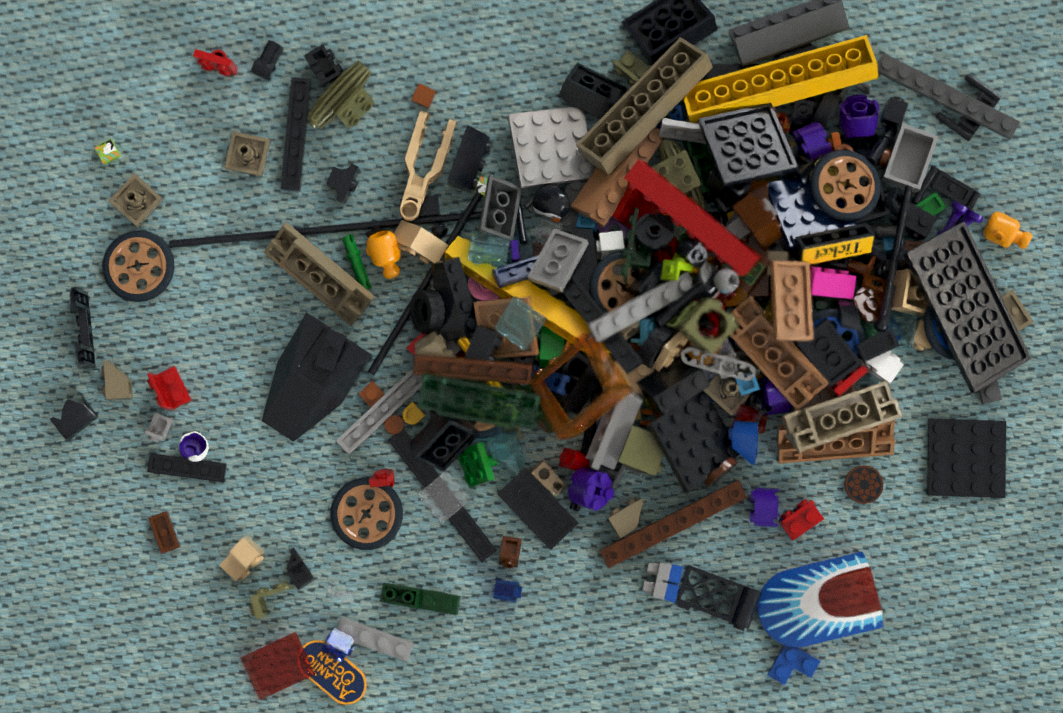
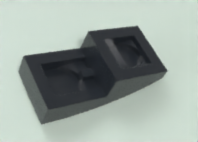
M836 298L834 306L839 312L836 318L839 325L859 331L860 317L855 303Z

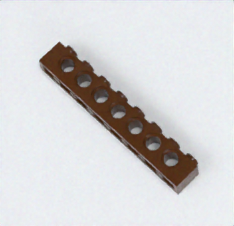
M739 480L734 481L599 551L607 567L610 568L746 499L747 496Z

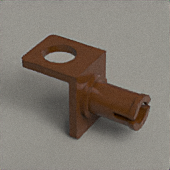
M873 256L867 265L851 258L847 270L863 275V287L883 293L886 280L872 275L876 257ZM872 282H879L882 284V286H874Z

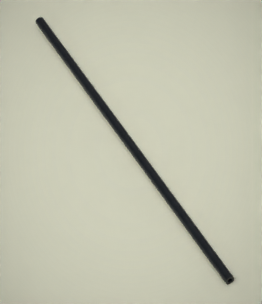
M482 211L473 212L469 220L481 219ZM463 213L417 217L413 221L406 222L420 225L459 221ZM404 219L296 228V230L301 235H314L373 229L375 223L380 228L398 227L401 220ZM279 230L169 240L170 248L271 239L276 237Z

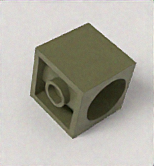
M701 298L675 327L703 354H713L738 326L735 322L736 318L728 311L725 313L720 308L722 305L715 298ZM703 312H712L718 319V331L714 336L702 337L698 331L697 321Z
M632 425L617 463L624 464L650 476H655L661 472L664 464L661 462L664 454L652 432Z

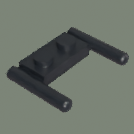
M971 74L965 76L967 82L981 91L976 100L994 108L1002 96ZM941 112L936 114L937 120L968 142L981 126L965 117L956 124Z
M932 166L923 180L921 189L913 197L912 203L917 205L930 186L942 195L972 210L981 193L939 170L937 167ZM963 215L960 216L955 225L960 223Z

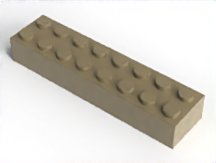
M680 37L579 140L576 146L582 157L609 175L657 126L662 118L713 68L707 53Z

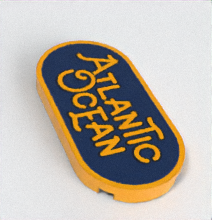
M314 640L301 648L298 655V666L301 672L332 699L340 704L348 705L359 701L363 697L367 684L364 673L331 644L323 640Z

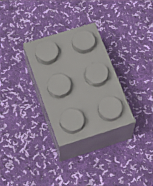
M902 123L897 129L891 146V154L882 171L880 181L900 187L905 190V186H912V193H917L921 189L939 136Z

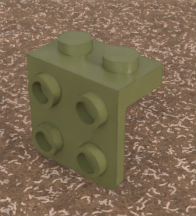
M286 581L273 585L274 589L270 591L268 587L254 591L255 595L250 596L252 604L249 605L252 616H255L256 620L268 616L269 613L264 596L291 589L293 585H288Z

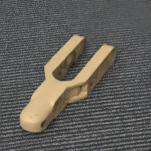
M420 111L405 157V166L409 179L400 205V214L404 220L413 221L418 217L429 184L442 175L454 137V128L457 126L456 120L448 119L446 131H443L441 147L437 150L432 170L426 174L425 178H422L415 174L414 167L427 126L425 125L427 119L429 120L430 114Z

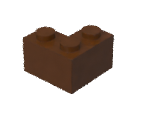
M750 193L735 204L733 208L754 239L764 250L782 237L779 230L782 227L771 210L766 211L764 201Z

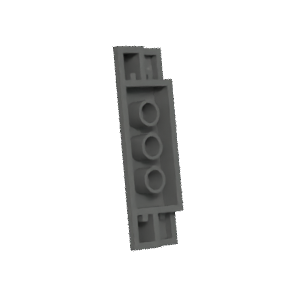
M811 0L729 29L728 34L735 46L736 54L742 66H746L848 30L849 23L842 1Z

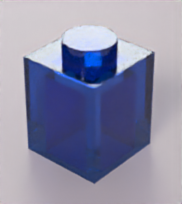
M496 578L493 599L516 602L517 598H521L522 587L519 586V582Z
M333 628L328 634L321 652L342 662L346 656L349 657L354 649L352 645L354 637Z

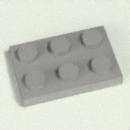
M553 229L527 278L529 281L563 292L589 244L588 241Z

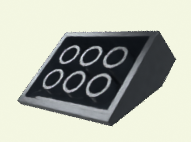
M655 0L622 21L623 26L651 66L680 37L695 45L718 30L715 16L701 0Z

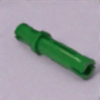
M353 234L342 237L341 240L347 252L346 257L351 263L357 282L365 289H371L372 286L360 257L361 252L355 244Z

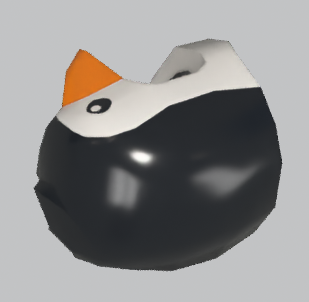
M545 184L535 193L533 208L536 213L550 217L555 223H558L569 212L570 199L567 193L560 187Z

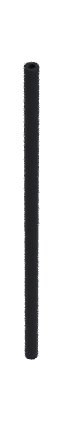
M475 193L447 239L446 244H448V247L459 236L483 195L480 193ZM445 252L441 257L440 261L444 260ZM432 266L417 291L426 290L433 279ZM410 302L369 368V373L375 375L409 319Z

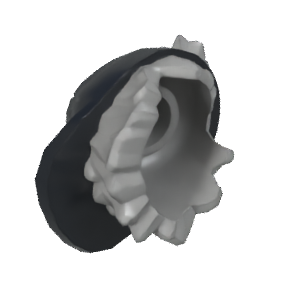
M706 259L699 267L698 275H694L695 283L701 280L708 288L707 291L697 298L698 302L701 298L711 299L718 292L713 281L720 264L718 259L713 264H709Z

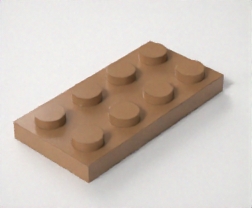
M770 262L774 341H812L813 325L809 262Z

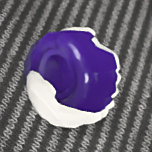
M196 431L186 433L180 439V454L187 460L193 462L201 461L207 455L209 449L208 441L201 433Z

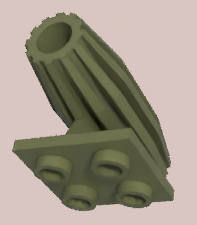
M356 61L342 72L318 98L307 116L309 118L307 122L314 129L318 127L322 129L338 117L349 130L352 126L357 125L360 118L375 103L363 88L372 72L363 63Z
M670 138L663 140L660 143L661 146L658 147L661 162L652 166V168L689 198L694 196L701 207L706 210L703 194L700 189L702 184L687 151H682L675 140L671 141Z

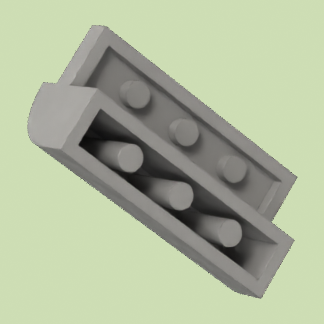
M617 387L613 389L586 455V459L592 461V468L598 470L600 465L615 469L644 395Z

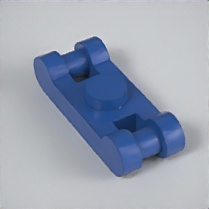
M532 364L530 385L563 396L565 395V387L570 382L571 377ZM537 373H539L540 376H539L538 380H535V379H536V376H537Z

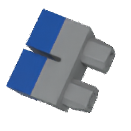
M659 562V564L648 563L646 573L656 575L655 582L644 580L642 591L652 594V597L675 603L679 585L662 582V580L680 584L683 566Z

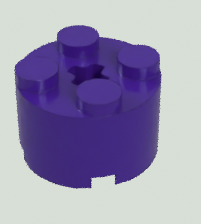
M851 95L846 98V101L841 103L839 128L847 138L873 136L875 134L879 115L878 102L874 99L872 101L867 99L865 95Z
M819 122L811 123L792 132L800 154L814 161V163L832 152L830 142L827 143L825 139L827 134Z
M759 378L758 383L761 382V387L759 388L763 393L761 409L765 408L767 411L764 415L770 416L790 412L791 407L794 406L769 378Z
M580 468L574 472L570 479L572 484L571 487L568 486V495L570 500L579 506L598 511L614 496L611 479L604 472L591 468Z
M755 487V491H751V503H755V509L750 511V523H754V526L778 527V523H774V519H778L779 496H775V493H779V488Z

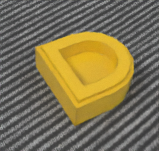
M411 402L403 411L404 421L411 425L419 423L426 416L414 402Z

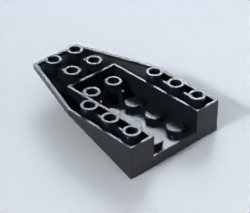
M307 312L277 362L262 417V422L293 442L343 403L373 357L372 354L346 339L334 372L315 366L328 329H333Z

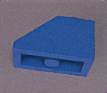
M735 420L733 428L729 429V439L732 440V448L750 464L755 465L758 454V423Z

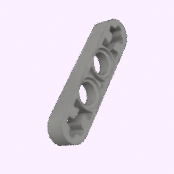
M686 347L681 352L682 361L691 366L744 381H749L755 376V368L747 362L713 353L702 354L700 364H696L697 359L691 358L690 361H687V357L684 354L692 350L693 355L699 356V352L702 353L699 349ZM708 355L714 358V364L710 367L703 364L704 357ZM725 361L733 363V369L729 372H725L722 369V364ZM737 363L740 364L739 368L741 369L749 366V370L752 371L751 375L748 374L747 377H744V374L737 371V375H734Z

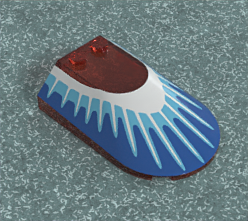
M862 551L777 573L762 588V594L757 605L758 617L765 632L777 642L789 647L810 646L883 628L882 607L871 568Z

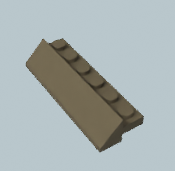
M287 222L281 227L276 237L271 240L264 251L269 258L350 326L355 323L375 297Z
M883 381L781 417L787 432L786 438L797 452H802L902 417L897 399L892 398L887 381Z

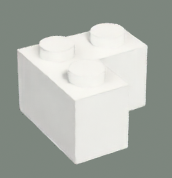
M622 231L599 233V240L596 241L597 260H602L614 252L625 251ZM614 265L613 273L615 275L620 274V265ZM607 279L603 280L604 284L609 283Z
M888 351L863 363L862 359L860 361L862 363L860 366L864 365L871 374L881 381H887L888 384L893 381L904 364L900 362L901 359L891 353L892 351Z

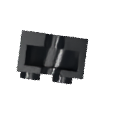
M323 44L303 55L322 87L335 80L344 72L339 63H334L335 56L331 49L326 50Z

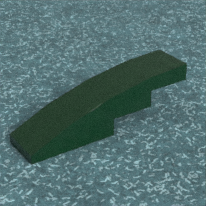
M682 140L702 184L700 185L702 194L714 191L706 185L709 172L715 167L707 145Z

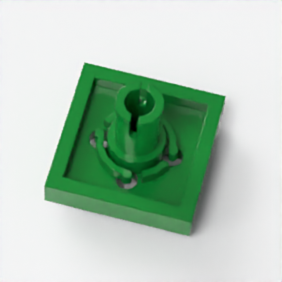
M483 442L467 447L459 455L458 459L462 465L464 478L469 488L495 479L491 466L498 465V458L495 454L487 456Z

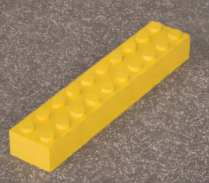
M865 35L699 81L683 98V103L689 122L698 124L699 118L772 103V106L776 107L878 78V64L868 37Z

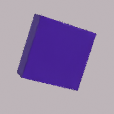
M511 240L512 263L520 261L518 240Z

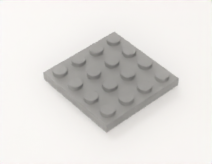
M575 106L508 114L520 189L540 187L545 184L556 185L587 181L595 170L594 165L582 157L576 146L579 140L587 133L584 111L581 108Z

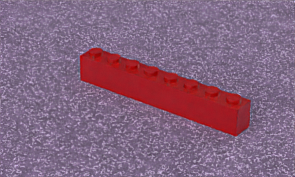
M638 159L624 177L628 181L627 185L635 191L637 189L643 193L642 197L649 203L653 201L658 205L656 208L664 215L669 214L672 217L671 221L675 225L686 228V233L691 238H698L707 251H714L717 254L716 258L723 264L727 262L731 265V270L735 271L738 276H747L762 258L645 161Z

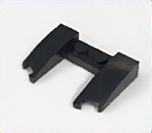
M71 287L70 310L78 313L76 323L80 327V334L78 335L79 344L74 345L77 367L79 369L96 368L88 292L78 287Z

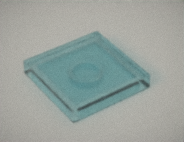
M515 296L494 329L523 351H526L543 326L546 318Z

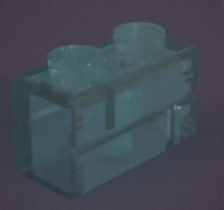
M472 233L468 261L478 265L487 263L496 268L505 266L510 239Z

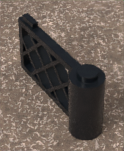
M689 565L676 602L679 603L678 607L688 611L690 607L734 623V628L744 631L745 628L749 629L762 592ZM690 571L698 572L702 581L691 585L688 578ZM702 574H703V575H706V576H709V577L706 578V579H704L703 576H702ZM711 578L717 579L720 588L710 592L705 581ZM688 581L690 586L685 588V585ZM720 581L725 582L727 584L722 586ZM704 583L708 593L697 597L693 587ZM729 585L738 587L736 596L728 599L724 588ZM691 588L696 599L689 602L682 600L683 591ZM722 589L726 600L715 604L711 594ZM709 595L714 606L706 609L701 606L699 599ZM732 599H734L733 605L730 603ZM728 602L731 608L729 616L720 614L717 606Z

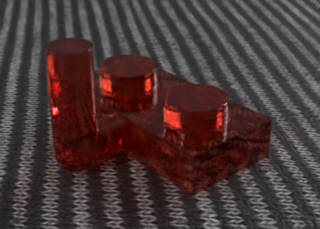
M740 404L730 428H733L735 420L755 422L759 410ZM764 414L760 416L758 433L765 432L768 417Z

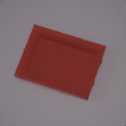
M296 632L241 657L259 700L315 675Z

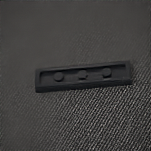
M150 453L147 472L224 483L227 463L205 460L193 462L183 457Z

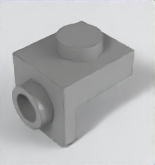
M155 412L148 430H145L144 434L149 435L147 439L156 443L159 440L165 441L174 420Z

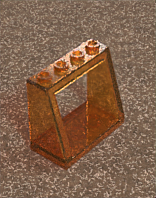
M583 333L579 335L573 345L565 347L559 357L552 358L548 362V366L545 369L538 370L534 374L535 377L530 381L559 440L579 436L633 391L601 343L594 342L591 334ZM584 347L606 392L570 420L544 380Z

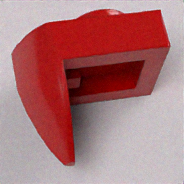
M564 447L558 466L576 471L580 468H588L591 465L583 453Z
M387 468L375 471L369 479L370 487L390 485L393 488L395 482L393 470Z

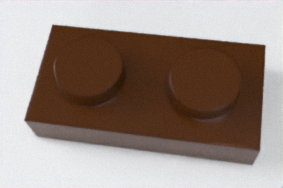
M168 511L148 518L161 554L181 547Z

